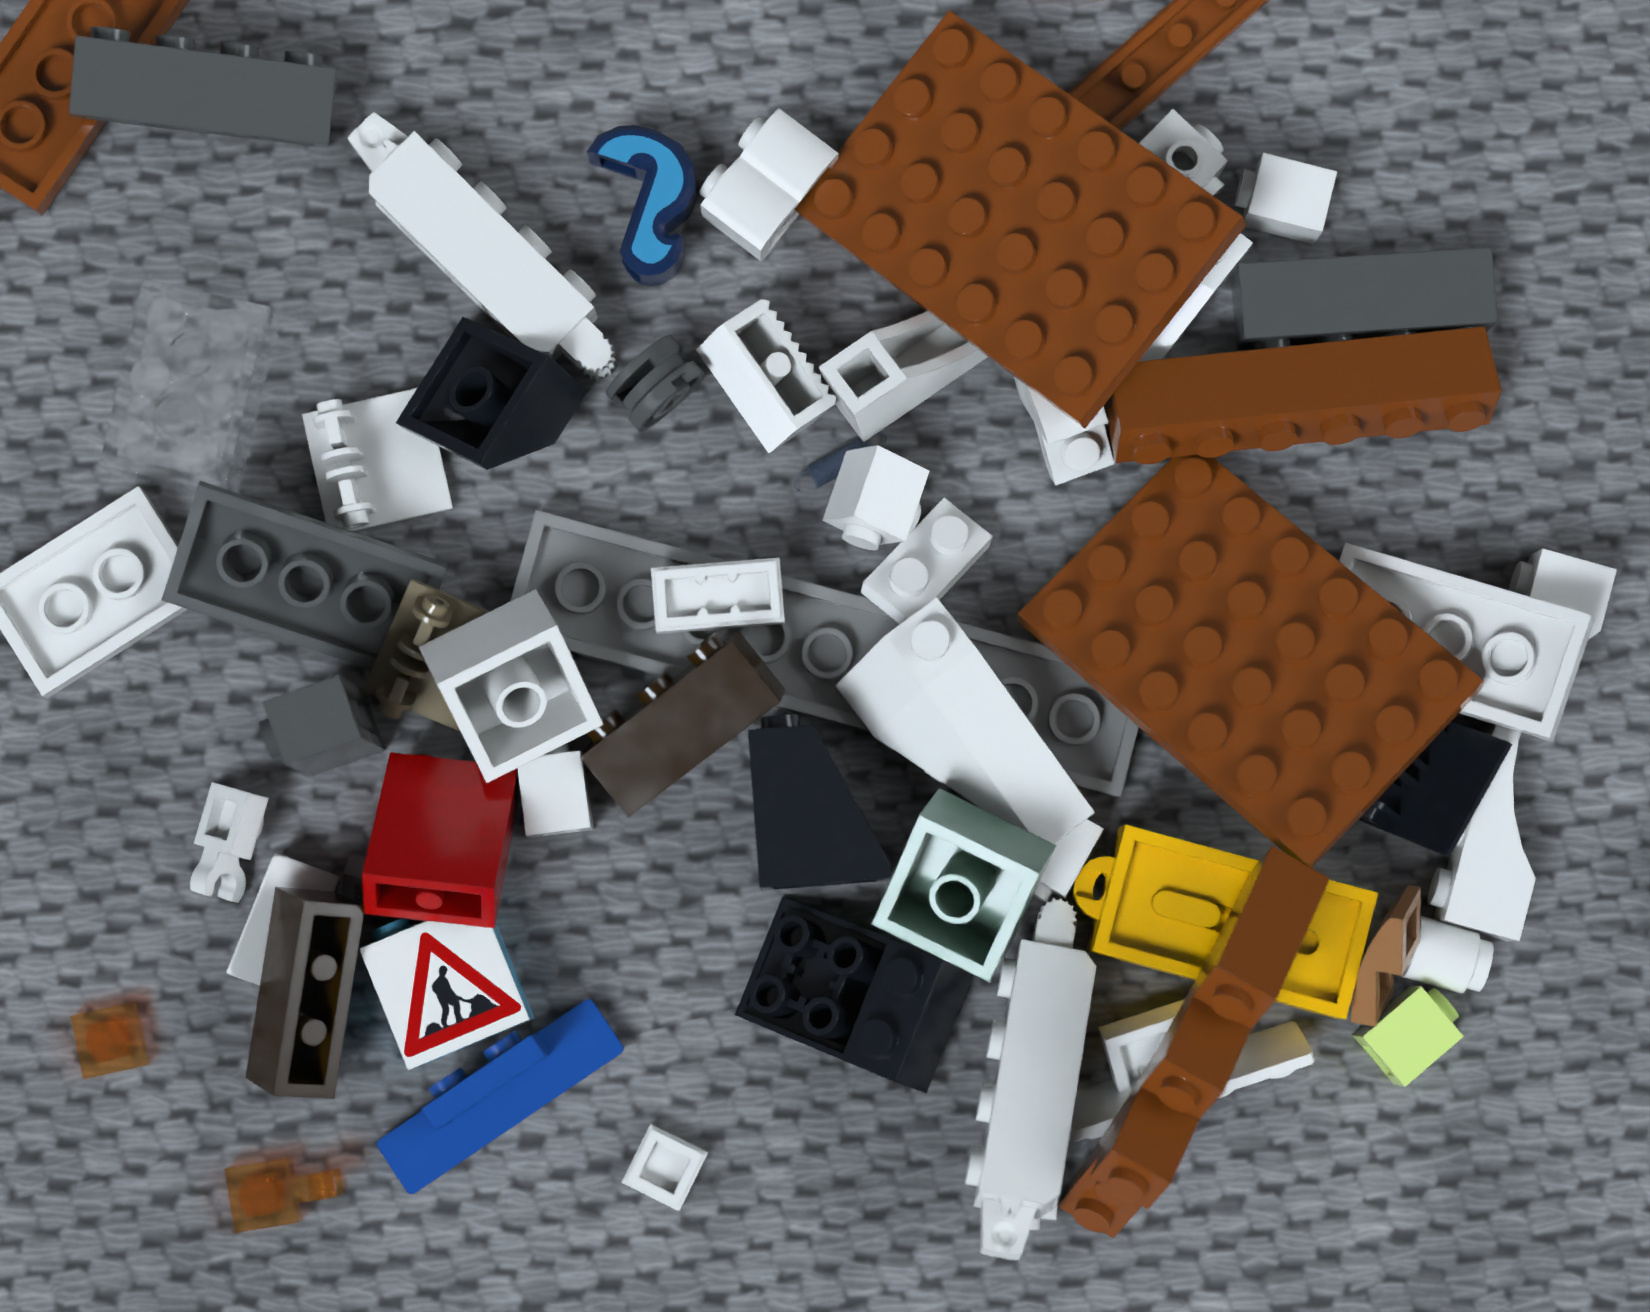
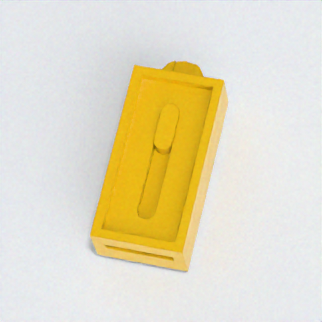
M1129 825L1118 827L1111 856H1101L1087 861L1073 883V896L1076 905L1085 915L1094 919L1086 951L1195 981L1248 875L1259 863V860ZM1103 874L1105 879L1100 898L1095 900L1093 896L1094 884L1097 877ZM1329 880L1275 1003L1330 1018L1347 1019L1378 892Z

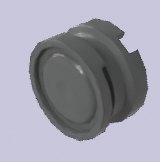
M672 335L664 336L641 352L615 377L605 392L616 406L624 405L629 410V421L639 432L646 431L656 425L686 399L705 377V372L695 361L687 362L680 355L682 346Z

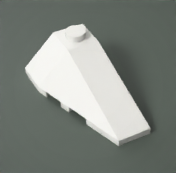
M937 597L886 634L835 685L836 689L876 740L892 751L895 750L923 769L926 774L941 784H945L977 807L1055 844L1095 813L980 652Z

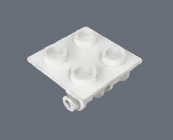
M417 388L344 405L341 399L327 400L316 405L318 411L302 414L326 523L354 532L453 509L440 447L401 428L395 423Z

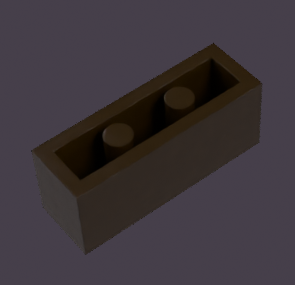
M738 629L724 640L717 632L710 635L686 655L692 663L688 668L673 679L667 671L662 672L636 694L642 702L624 717L621 716L617 709L611 711L601 719L604 725L586 733L592 741L587 745L580 758L628 818L781 702L785 688Z
M275 887L245 1078L273 1096L335 1098L364 915V905L337 892Z

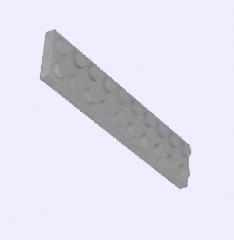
M535 510L510 601L536 589L557 624L570 653L656 676L667 671L673 679L692 664L686 655L703 640L715 632L724 640L738 629L785 688L781 702L775 706L776 708L869 732L835 687L886 634L900 625L868 598L781 575L785 624L656 634L651 568L730 561ZM957 622L1076 787L1120 798L1139 727L1045 645Z

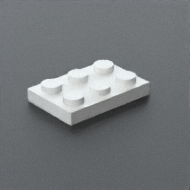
M139 486L0 573V630L43 697H51L188 610L161 600L179 545L144 489Z

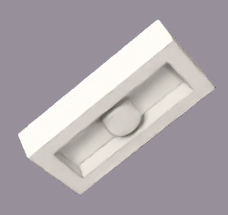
M943 498L909 533L907 540L901 542L864 580L861 593L897 623L901 624L937 597L940 600L989 548L993 536L947 499Z

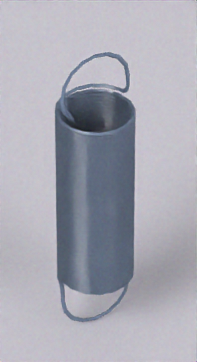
M878 432V433H877V434H879V433L884 434V435L886 436V441H887V435H886L885 433H883V432ZM858 437L856 440L806 467L809 471L804 473L810 472L816 484V489L837 478L846 451L870 446L867 440L863 442ZM796 478L795 481H794V488H795L797 491H801V490H798V489L795 487V482H796V480H797V478Z

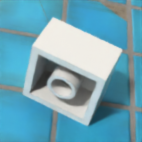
M536 589L419 646L486 783L604 725L560 630Z

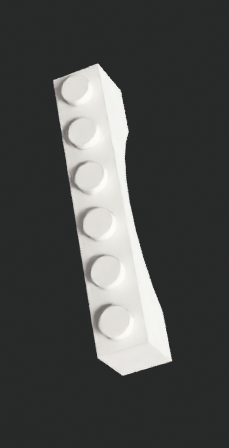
M925 311L894 325L870 331L820 365L819 370L824 384L829 385L828 394L836 395L835 405L862 441L865 442L988 356L929 312Z
M1542 548L1529 556L1528 563L1518 562L1510 582L1509 591L1591 614L1595 621L1588 638L1589 640L1601 631L1617 569ZM1484 721L1483 733L1508 741L1512 746L1451 854L1447 869L1440 867L1436 869L1429 888L1428 904L1436 906L1433 918L1435 920L1479 932V934L1507 942L1520 941L1536 880L1522 848L1514 814L1513 772L1518 741L1522 732Z

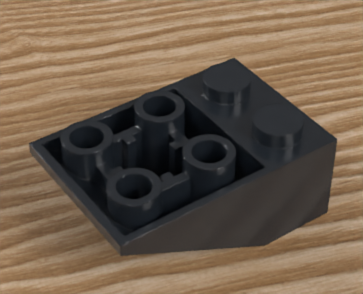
M782 896L735 1015L890 1081L927 1093L973 974L939 957Z

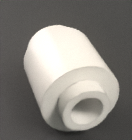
M1420 915V943L1401 977L1460 994L1464 993L1466 989L1480 992L1485 985L1491 968L1494 951L1493 943L1480 939V934L1477 931Z

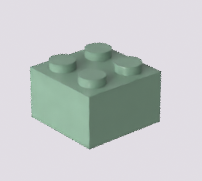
M939 788L917 819L872 925L990 982L1009 950L1056 845Z

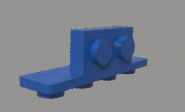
M586 999L537 1033L531 1034L523 1040L516 1030L508 1034L483 1052L489 1063L469 1077L460 1067L431 1086L429 1091L435 1100L421 1108L422 1111L377 1141V1147L407 1193L414 1194L620 1055L624 1050V1046L595 1002L591 999Z

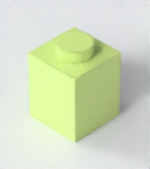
M1409 986L1387 1005L1376 1027L1364 1025L1352 1035L1394 1085L1406 1087L1464 1037L1453 1024L1459 1018V1015L1451 1003L1437 989L1432 988L1426 992L1422 986Z

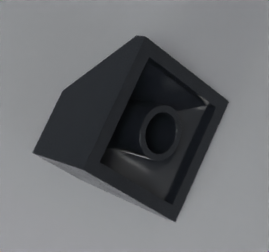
M462 317L395 423L401 428L488 470L554 445L588 390L550 356Z

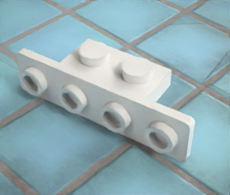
M1185 999L1098 1027L1113 1080L1076 1092L1069 1142L1074 1143L1084 1139H1096L1104 1135L1154 1055ZM1290 1021L1250 1034L1226 1088L1219 1098L1229 1095L1236 1089L1269 1078L1276 1079L1288 1076L1296 1069L1313 1064L1315 1060L1312 1049L1297 1023Z

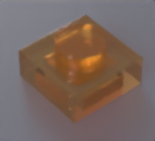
M130 1002L70 1016L83 1079L150 1065L138 1002Z

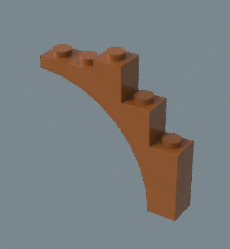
M1273 846L1269 848L1248 875L1211 952L1154 1055L1107 1131L1069 1182L1057 1207L1073 1215L1076 1222L1082 1227L1093 1232L1105 1233L1114 1238L1142 1206L1149 1209L1171 1184L1200 1118L1224 1092L1251 1029L1277 1000L1329 882V877Z

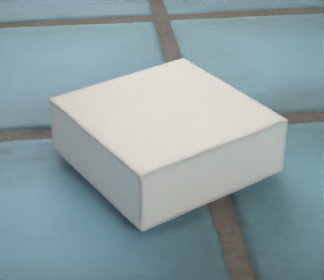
M651 1123L621 1183L680 1211L708 1151Z

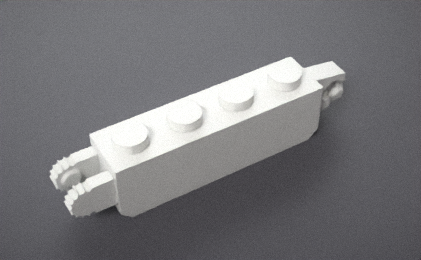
M375 112L368 116L359 127L354 129L348 140L372 172L369 175V194L375 200V205L511 339L550 356L554 361L563 354L579 370H584V375H589L590 379L596 378L599 381L600 378L606 379L607 375H612L611 371L615 370L614 364L617 363L616 359H614L615 352L612 351L613 345L609 344V339H603V333L593 324L598 319L595 307L590 303L596 297L594 291L571 269L562 276L545 259L552 253L549 247L528 226L524 225L517 232L501 216L507 207L484 183L480 181L472 188L456 172L462 166V163L446 145L437 138L428 145L415 131L407 136Z
M1053 898L1050 902L1046 901L1045 906H1041L1034 926L1035 931L1033 932L1032 940L1021 939L1015 960L1003 959L997 996L1008 998L1005 1021L993 1019L986 1058L998 1060L994 1083L982 1082L976 1113V1121L986 1122L987 1129L984 1146H971L965 1184L977 1186L973 1207L981 1208L980 1253L1007 1260H1020L1033 1218L1039 1219L1051 1211L1055 1206L1056 1198L1061 1193L1096 972V965L1086 951L1072 949L1077 912L1073 911L1074 906H1070L1068 900L1064 902L1062 898L1059 900Z

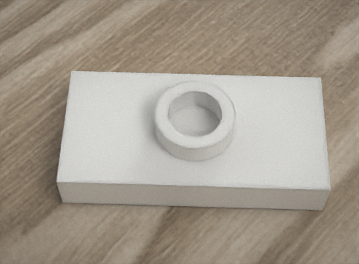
M780 558L651 568L656 634L785 624Z

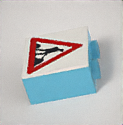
M402 918L372 931L375 942L359 949L408 1070L427 1064L534 1019L497 924H495V928L425 921L411 927L409 919Z

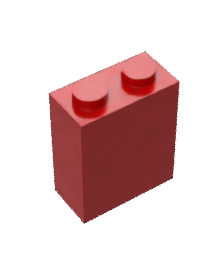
M390 752L362 872L364 914L495 928L517 814V768L486 783L477 763L473 761L437 758L426 754L411 755Z

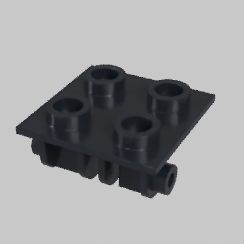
M1451 721L1359 820L1450 858L1512 744L1503 739Z

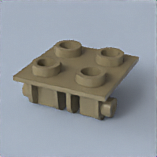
M411 578L363 688V691L376 696L379 700L377 710L383 715L394 719H399L403 711L410 710L460 731L419 646L490 611Z

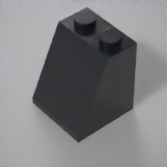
M796 714L761 717V729L748 730L760 890L889 881L892 878L891 864L815 726H800V716Z

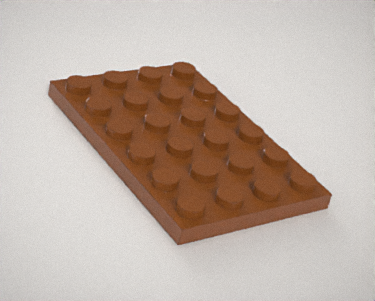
M950 10L838 150L839 159L833 167L826 169L794 209L816 229L1084 429L1247 225L1243 216Z
M1199 455L1172 457L1017 613L1018 623L1284 853L1311 868L1318 863L1479 693L1484 683L1482 678L1214 458H1205Z

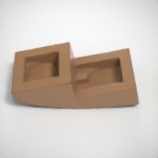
M1407 885L1393 903L1370 943L1360 965L1351 1005L1352 1023L1377 1026L1394 994V975L1402 976L1420 943L1421 887Z

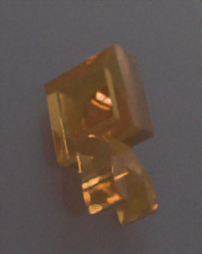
M293 1156L225 1168L234 1233L298 1223L303 1221L300 1202L322 1200L344 1194L341 1168L296 1175Z

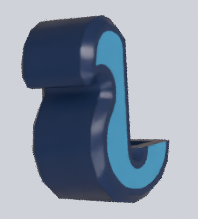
M637 125L615 127L598 135L587 150L589 163L643 181L619 252L623 258L622 263L633 280L641 285H661L675 277L685 258L683 236L680 234H669L689 218L697 201L694 164L680 143L655 129Z

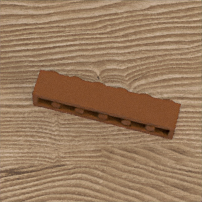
M1485 326L1138 361L1104 404L1108 419L1115 463L1135 461L1139 464H1155L1170 457L1199 455L1205 458H1215L1223 456L1230 451L1262 448L1265 451H1280L1292 445L1315 442L1340 445L1351 442L1356 438L1383 435L1391 438H1406L1418 432L1450 429L1455 432H1466L1476 429L1481 425L1490 424L1502 390Z

